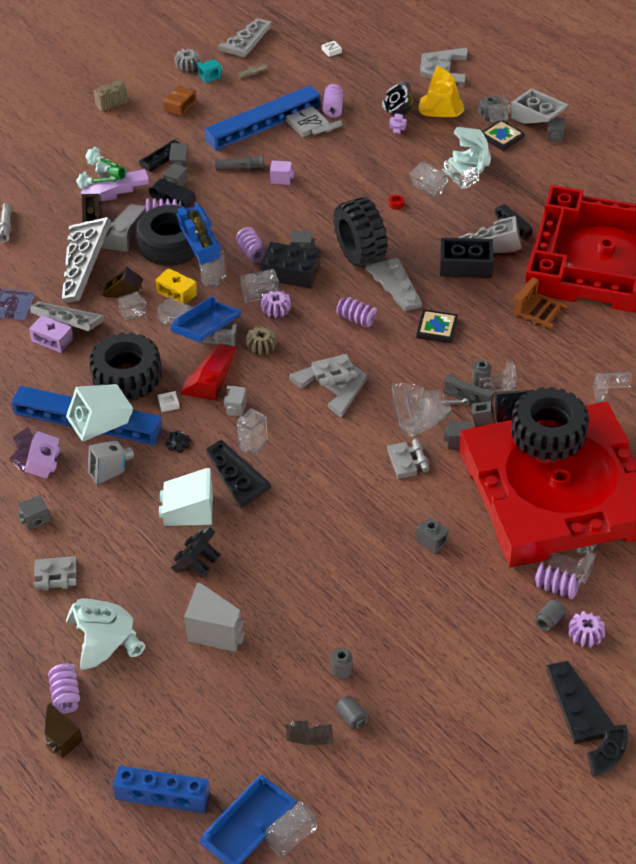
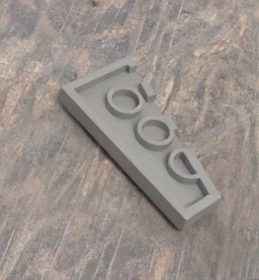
M257 18L247 25L245 30L238 31L234 38L230 37L225 44H219L218 50L238 55L239 57H246L270 29L271 21Z
M398 258L366 265V271L374 276V280L377 283L380 282L383 285V289L393 296V300L405 312L422 308V302Z
M39 301L31 305L30 313L36 314L39 317L42 315L87 331L97 327L104 319V315Z

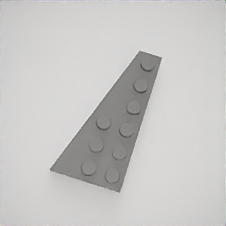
M108 217L69 226L71 235L68 236V241L70 245L67 247L65 266L67 271L64 272L66 282L63 284L62 299L65 303L80 300L112 222Z

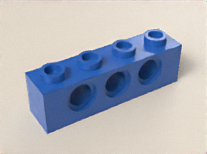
M118 766L113 782L116 800L206 814L211 793L209 779Z

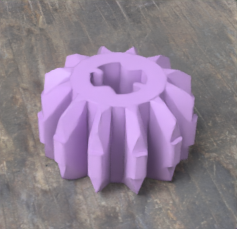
M278 290L275 292L269 291V294H264L261 301L263 313L267 314L268 318L274 316L275 319L279 316L283 318L284 315H288L289 310H291L289 294H285L284 291L278 292Z
M584 611L581 615L575 614L573 620L569 622V637L573 638L574 643L580 642L581 647L585 644L590 648L593 644L599 645L601 639L605 636V622L601 621L600 616L594 617L593 612L589 615Z

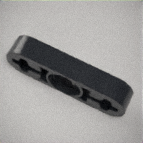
M506 204L495 208V214L499 220L516 216L521 239H526L533 234L531 225Z

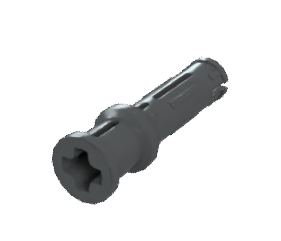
M264 155L260 157L247 156L246 159L215 160L216 170L246 168L248 171L256 168L264 170Z

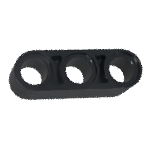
M162 178L149 188L151 197L158 201L162 199L163 203H166L167 199H169L170 204H172L175 199L176 203L179 204L181 200V206L189 208L196 202V196L192 191Z

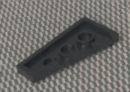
M219 440L206 449L207 456L240 509L271 489V483L223 440Z
M568 661L548 664L546 671L574 744L602 739L603 729L614 726L607 714Z

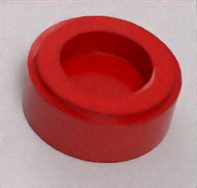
M394 194L388 198V206L391 209L398 210L404 207L405 199L403 196Z

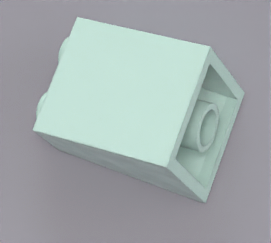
M117 384L79 386L75 388L66 417L80 439L86 441L127 424L133 407Z
M210 468L164 482V490H160V502H163V506H159V518H163L164 526L212 525L213 489Z

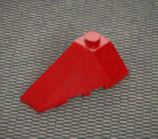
M219 344L186 378L181 395L217 401L237 347Z

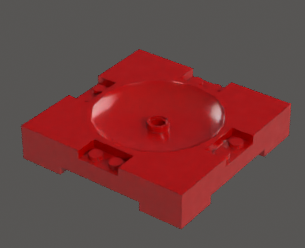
M551 185L535 246L527 267L525 283H528L532 277L538 279L537 293L549 298L576 302L577 297L612 303L611 309L636 313V204L584 196V190Z
M608 401L585 405L589 415L586 441L579 451L577 450L576 454L573 456L568 455V458L563 460L559 458L556 461H550V459L543 461L539 460V457L533 458L529 456L528 452L524 453L515 444L512 437V420L460 430L459 453L470 478L474 479L496 529V538L509 568L549 560V554L624 539L625 543L636 541V460L628 447L629 440ZM553 420L537 422L542 426L550 428L564 426Z

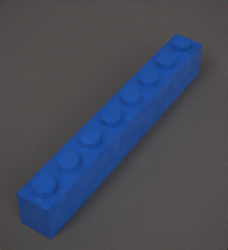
M309 85L206 127V142L216 151L286 122V116L311 106L315 109L320 108L321 94Z
M20 386L11 401L14 414L73 427L66 417L72 400L70 396ZM133 410L127 424L103 434L155 445L163 429L161 416Z

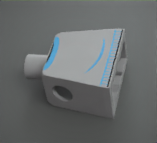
M118 441L89 446L88 473L96 485L125 471V461L134 458L132 448L123 449Z

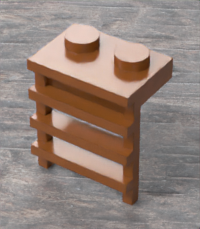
M532 277L528 283L524 284L522 291L514 297V316L517 317L519 315L523 317L524 321H527V319L531 320L534 325L538 323L542 325L543 329H553L554 324L550 322L561 309L568 310L569 306L537 293L539 280ZM542 301H545V305L540 309L536 316H532V313L536 310ZM551 305H555L556 307L552 310L548 317L545 320H542L541 318L551 307Z

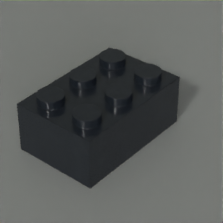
M441 238L440 276L492 278L494 264L493 239Z
M270 242L260 264L261 280L311 289L320 268V250Z

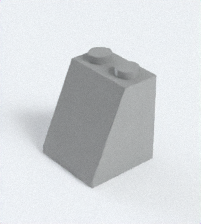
M197 583L184 615L187 641L236 652L239 644L242 645L245 632H242L244 620L241 619L240 610L203 584Z

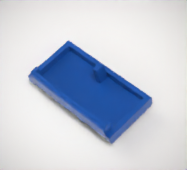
M211 296L175 318L173 324H171V331L200 343L236 318H239L242 310L218 302L215 296Z
M259 775L202 834V838L199 840L200 845L224 864H242L286 815L297 806V801L265 776Z

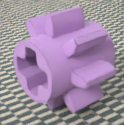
M395 114V118H390L389 129H393L395 134H401V130H406L407 119H403L401 114Z

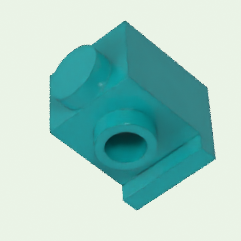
M216 59L205 63H198L199 77L205 83L222 78V65Z

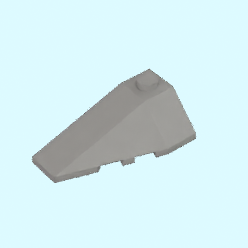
M130 204L110 224L101 248L128 252L136 234L137 223L145 214L146 206Z
M516 216L496 221L494 226L487 229L482 227L476 234L468 233L458 237L493 239V253H514L522 249Z

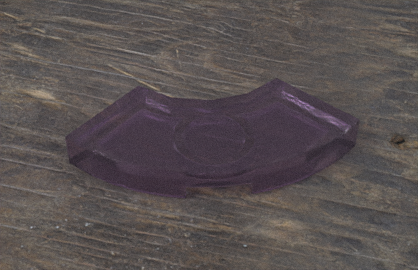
M28 427L13 437L17 448L10 457V462L22 472L25 470L31 443L35 437Z

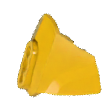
M437 66L427 95L420 99L418 111L422 115L430 117H456L464 112V105L459 97L455 77L440 66Z

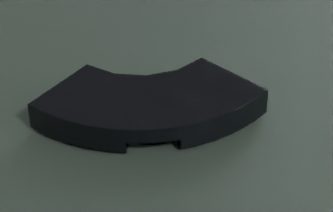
M627 724L605 727L603 729L601 746L587 754L592 777L606 773L621 759L628 742Z

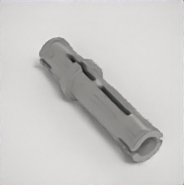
M5 203L2 205L0 222L1 242H5V238L6 242L9 241V234L12 230L11 217L13 206L10 203H6V207Z

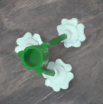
M93 147V149H89L86 153L87 164L93 166L94 163H97L95 171L100 178H89V175L83 172L79 175L76 182L78 187L83 190L97 182H116L117 179L123 180L125 178L126 169L123 166H118L117 163L110 162L108 159H103L99 153L100 149Z

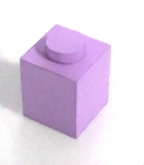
M272 161L270 183L290 185L291 178H294V169L291 166V162Z

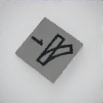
M313 106L286 116V122L302 138L312 134V129L328 123Z

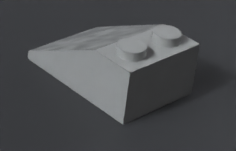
M531 88L511 102V118L523 124L549 122L567 109L569 104Z

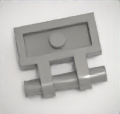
M347 354L312 362V369L321 386H332L336 382H348L352 378L357 377V373L355 370L353 371V366Z
M414 439L412 441L413 446L409 448L406 442L387 446V451L398 479L417 476V469L422 468L423 472L430 470L428 457L424 455L423 444L418 439ZM412 456H417L418 459L413 460Z
M76 556L35 560L34 577L35 581L38 582H34V590L43 589V591H50L51 588L68 589L69 587L77 586L75 578L77 577Z

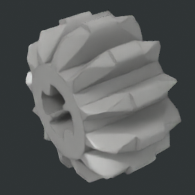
M182 49V51L177 52L175 55L177 69H181L182 72H193L194 69H198L200 58L197 51H194V49Z

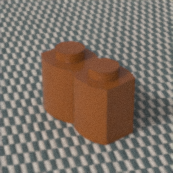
M182 86L176 87L172 94L164 98V110L182 116L188 108L195 104L197 100L196 91Z

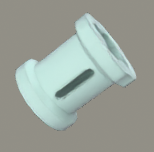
M131 629L128 637L121 643V645L127 648L130 657L139 656L146 647L143 641L138 640L133 629Z

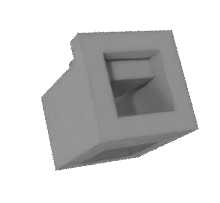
M227 386V396L224 399V407H227L226 413L230 416L242 417L247 401L246 388Z

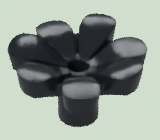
M183 431L171 432L170 438L166 439V445L170 451L176 448L178 453H182L183 447H190L189 442L191 439Z

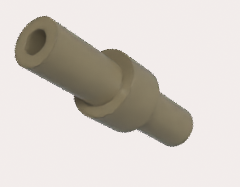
M262 64L256 67H248L247 70L238 72V76L243 78L249 75H257L258 72L267 70V65Z

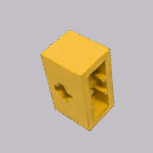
M169 268L155 280L158 294L182 306H185L197 295L196 281Z

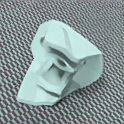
M457 127L454 134L460 139V146L470 147V149L464 152L453 151V157L449 159L444 173L465 176L481 174L484 166H489L491 161L485 136L480 129Z
M87 598L79 599L72 605L66 619L67 624L77 623L76 628L81 629L85 633L80 660L81 670L96 667L101 662L107 660L128 637L132 629L133 617L121 606Z

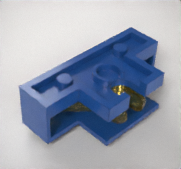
M195 202V207L185 210L184 207L177 209L178 213L176 215L180 228L200 264L203 265L221 258L219 253L221 250L220 243L216 240L213 231H210L212 223L210 218L206 216L204 208H200L198 203Z

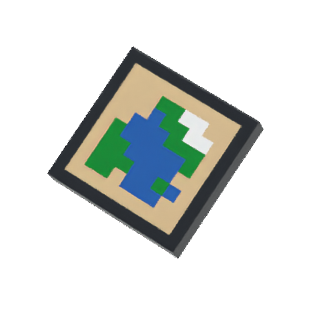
M502 119L482 131L487 142L502 151L525 137L523 131Z
M423 309L416 338L452 343L458 314Z

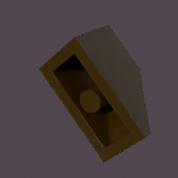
M98 193L82 194V223L101 219V195Z
M126 267L105 284L102 295L104 297L129 299L133 295L140 293L143 278L129 267Z
M49 703L46 707L44 732L47 741L46 747L51 753H57L64 758L83 741L80 728Z

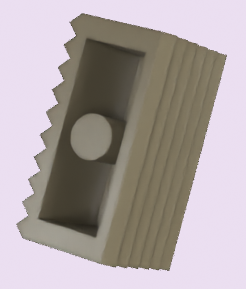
M122 80L113 81L109 85H101L98 89L93 90L95 104L101 112L129 102L127 86Z

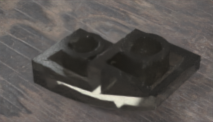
M294 721L285 725L287 741L305 745L333 744L331 724H321L309 728L307 721Z

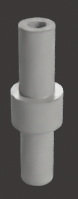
M342 121L322 124V126L312 129V134L331 132L332 129L342 127Z

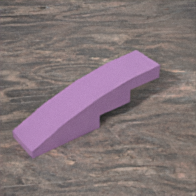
M145 169L126 173L123 180L98 182L82 190L81 195L98 193L101 195V201L117 199V194L133 192V186L149 184V178Z

